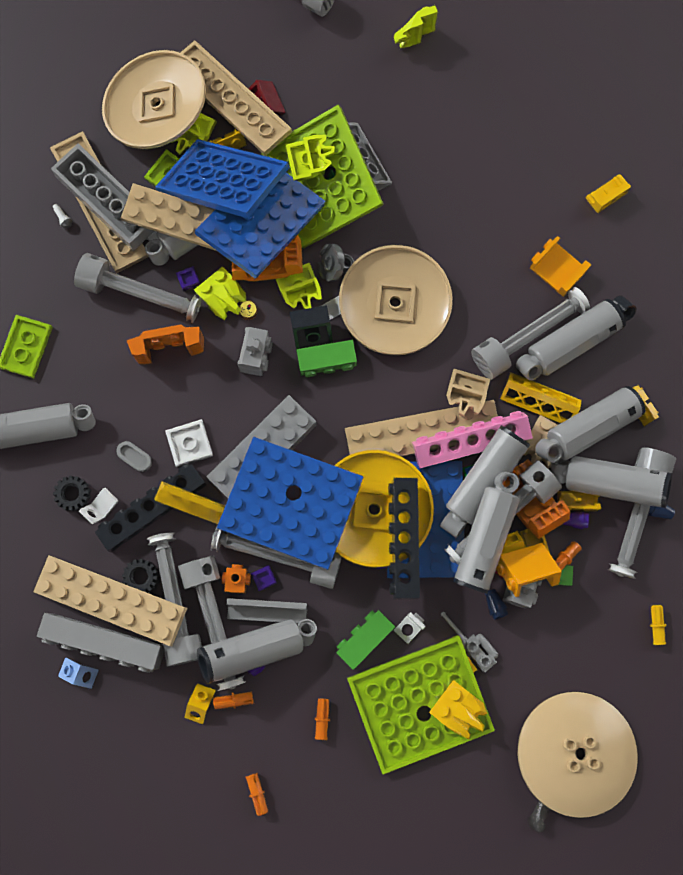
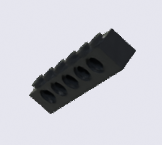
M192 464L182 466L178 469L179 473L172 477L170 475L163 480L165 483L178 487V482L184 479L187 481V485L183 489L194 494L207 485ZM159 487L149 489L145 497L135 499L130 503L131 507L125 511L124 509L114 514L115 518L109 522L104 521L98 526L95 534L107 551L113 552L174 509L171 506L154 500ZM149 502H154V509L148 512L146 505ZM133 513H137L139 516L135 523L130 522V516ZM121 524L122 532L115 534L114 527Z
M393 478L392 483L388 485V494L392 495V503H389L388 506L389 515H392V522H389V534H392V542H389V554H392L393 562L389 563V574L393 575V583L389 585L390 595H393V600H417L420 598L418 478ZM405 495L408 502L405 504L399 502L398 496ZM400 514L406 515L408 522L401 523L398 516ZM399 534L407 535L408 543H401L398 538ZM399 554H406L409 559L408 563L400 562ZM404 573L409 577L407 584L400 582V574Z

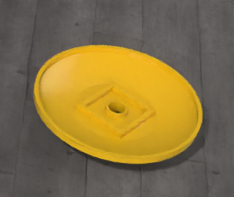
M366 450L351 454L334 465L364 477L336 549L337 554L354 564L366 567L389 566L390 562H393L392 554H389V542H392V534H389V522H392V515H389L388 512L389 503H392V495L388 494V485L392 483L393 478H418L420 548L432 526L434 504L427 481L412 463L391 452ZM405 495L398 496L399 502L403 504L408 502ZM370 505H377L379 507L377 515L369 512ZM400 514L398 516L401 523L408 522L406 515ZM399 534V541L401 543H408L407 535ZM399 554L400 562L408 558L406 554Z

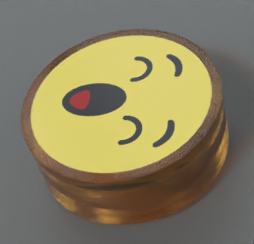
M246 300L239 305L241 309L239 314L243 319L251 320L256 317L258 310L253 301Z

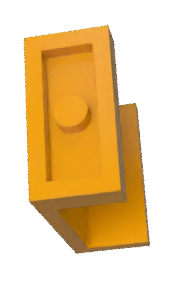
M557 236L554 240L549 239L543 246L545 250L541 254L537 252L531 259L533 263L530 269L564 297L588 271L591 264L586 260L583 264L576 260L558 244L560 237Z
M543 543L502 554L497 565L499 575L503 576L508 589L512 590L515 597L520 596L521 586L547 579L551 586L559 585L562 573Z

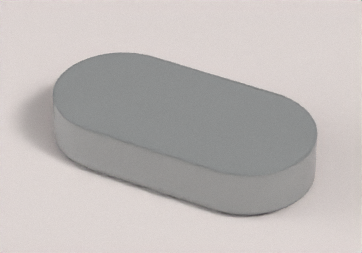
M128 441L118 445L116 451L118 457L139 472H145L151 468L152 459L143 450Z

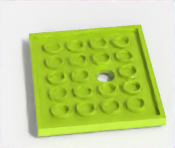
M339 104L292 131L289 136L266 155L267 157L286 161L290 167L286 149L287 144L304 141V137L312 135H326V142L323 145L335 146L334 155L326 158L332 162L329 166H333L336 170L333 179L326 180L323 176L324 170L314 178L299 181L326 201L325 206L297 234L301 239L302 248L308 247L384 205ZM291 167L286 172L290 176H292Z
M459 635L347 678L382 775L495 731L488 711L485 716H478V719L485 725L483 732L470 728V739L456 734L433 715L427 721H421L417 718L416 712L418 708L428 706L432 709L453 680L484 703Z

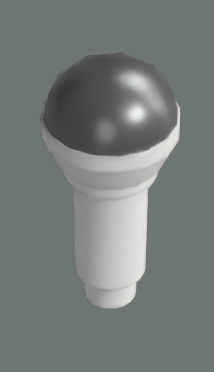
M54 204L53 208L59 218L60 226L65 229L72 226V219L65 215L58 204Z

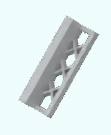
M227 598V619L270 622L292 619L299 623L301 620L306 619L307 603Z

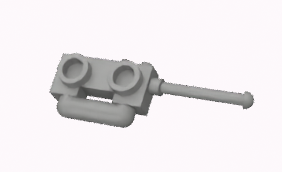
M446 612L441 613V617L443 616L460 636L464 649L468 652L467 655L473 658L482 671H488L497 663L495 659L498 657V652L482 634L477 636L473 634L467 638L449 619ZM479 644L486 650V652L488 653L487 656L480 649V647L478 646Z

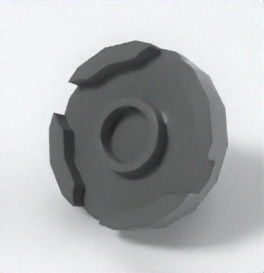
M326 244L319 254L322 255L321 262H318L319 274L322 279L335 282L342 273L348 271L354 260L351 256L343 254L341 247L337 244Z

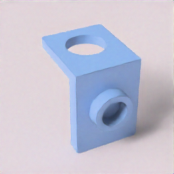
M65 658L58 677L73 685L91 689L98 669L83 666L69 658ZM86 672H90L91 677L89 681L83 682V675Z

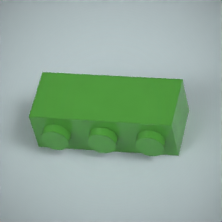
M353 340L297 349L301 376L313 377L316 373L320 372L330 374L334 373L337 369L347 371L357 366Z
M372 610L364 618L367 622L362 627L358 624L350 632L353 636L348 641L344 638L337 646L339 650L336 653L353 670L395 628L379 610L376 613Z

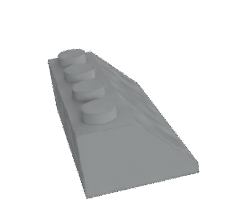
M348 123L377 190L379 191L391 185L392 181L359 124Z

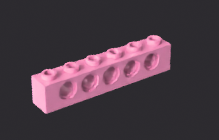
M516 411L504 418L497 416L489 422L478 421L470 427L459 426L451 432L441 431L429 438L427 436L419 437L416 441L412 442L417 464L420 468L483 452L501 425L506 428L507 425L512 424L513 428L511 431L523 440L532 439L528 416L523 412L521 413V411ZM493 429V436L486 437V433ZM470 435H476L473 442H467ZM451 440H457V444L454 447H449ZM432 445H439L437 451L430 452Z

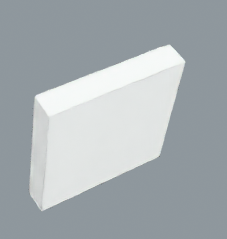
M202 419L165 430L176 467L213 456Z

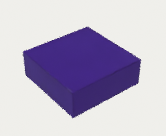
M194 267L176 273L183 291L200 285Z
M269 565L251 573L259 592L277 584Z

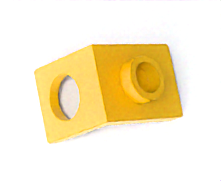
M197 684L188 701L185 718L203 724L215 690ZM191 712H197L200 717L193 716Z

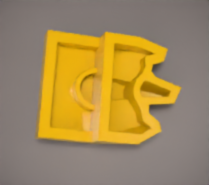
M453 680L429 713L456 734L470 739V728L483 732L485 725L478 719V716H485L487 711L483 702Z

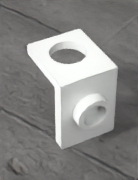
M103 488L90 505L81 508L79 512L91 524L105 519L118 500L106 488ZM87 511L93 512L96 518L91 517Z
M409 613L394 631L408 644L421 629L425 628L424 620L417 613L414 615ZM405 624H410L413 627V633L409 636H405L402 633V627Z

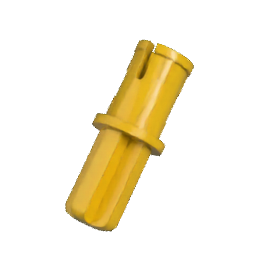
M652 605V624H650V627L653 630V645H665L666 624H664L663 606Z

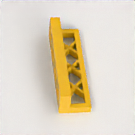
M511 372L500 398L503 401L559 423L568 420L563 418L560 412L569 411L573 413L571 416L573 417L578 414L582 401ZM510 388L517 391L519 396L512 398L506 394ZM531 396L535 398L537 403L527 404L524 398ZM551 404L555 410L545 411L542 405Z
M163 481L154 499L216 524L219 523L225 508L223 504Z

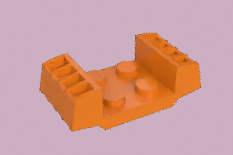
M296 235L256 279L232 262V280H247L251 282L287 278L290 275L303 273L301 239Z
M181 324L143 331L140 336L127 340L131 354L139 364L152 363L150 349L152 348L160 350L168 345L181 346L184 342L191 356L204 352V336L200 327H184Z
M529 460L516 466L512 471L519 479V486L512 493L513 495L524 486L519 475L532 465ZM508 477L503 483L505 488L510 485V479ZM535 497L516 514L537 539L570 520V510L564 501L560 500L556 503L552 497L544 504Z

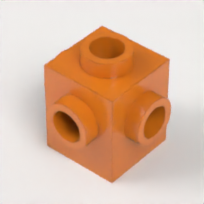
M232 564V567L226 568V572L222 574V584H225V592L246 594V587L250 585L251 574H248L247 569H243V565ZM238 575L239 580L234 582V577Z

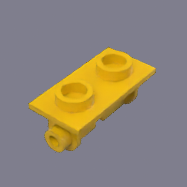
M236 129L224 135V139L219 137L209 141L235 149L246 146L244 136L238 130L236 131Z
M637 385L633 389L639 393L645 405V414L639 419L646 426L659 418V412L651 402L648 404L645 402L649 398L643 388Z

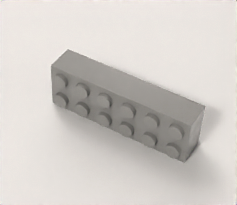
M79 144L73 147L51 168L56 178L132 251L139 247L154 232L153 230L121 220L130 192Z
M288 395L207 478L229 498L253 437L293 450L317 426L316 420Z
M44 613L37 633V637L43 638V643L51 645L61 643V648L68 650L81 649L80 653L89 656L99 654V658L111 662L116 659L119 660L120 665L127 667L137 665L139 666L138 670L148 673L160 668L164 655L162 644L52 613Z

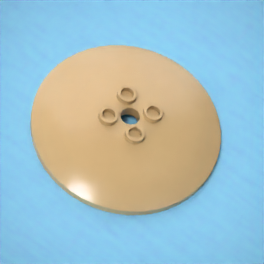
M159 50L134 58L115 74L105 91L102 115L108 131L122 144L137 149L156 148L176 140L194 124L202 111L206 97L204 76L191 58L176 51ZM161 101L158 106L154 107L156 102Z
M388 245L375 248L363 254L350 266L341 283L339 307L343 322L348 331L362 345L382 354L406 355L427 347L442 333L451 314L452 290L445 272L429 255L408 246ZM397 298L400 300V305L394 307L390 304V300Z
M582 692L558 694L540 703L524 722L518 741L520 771L533 795L551 810L571 817H591L602 814L616 806L624 798L635 778L638 755L632 730L622 714L600 697ZM578 748H582L585 751V757L582 760L577 759L575 755Z

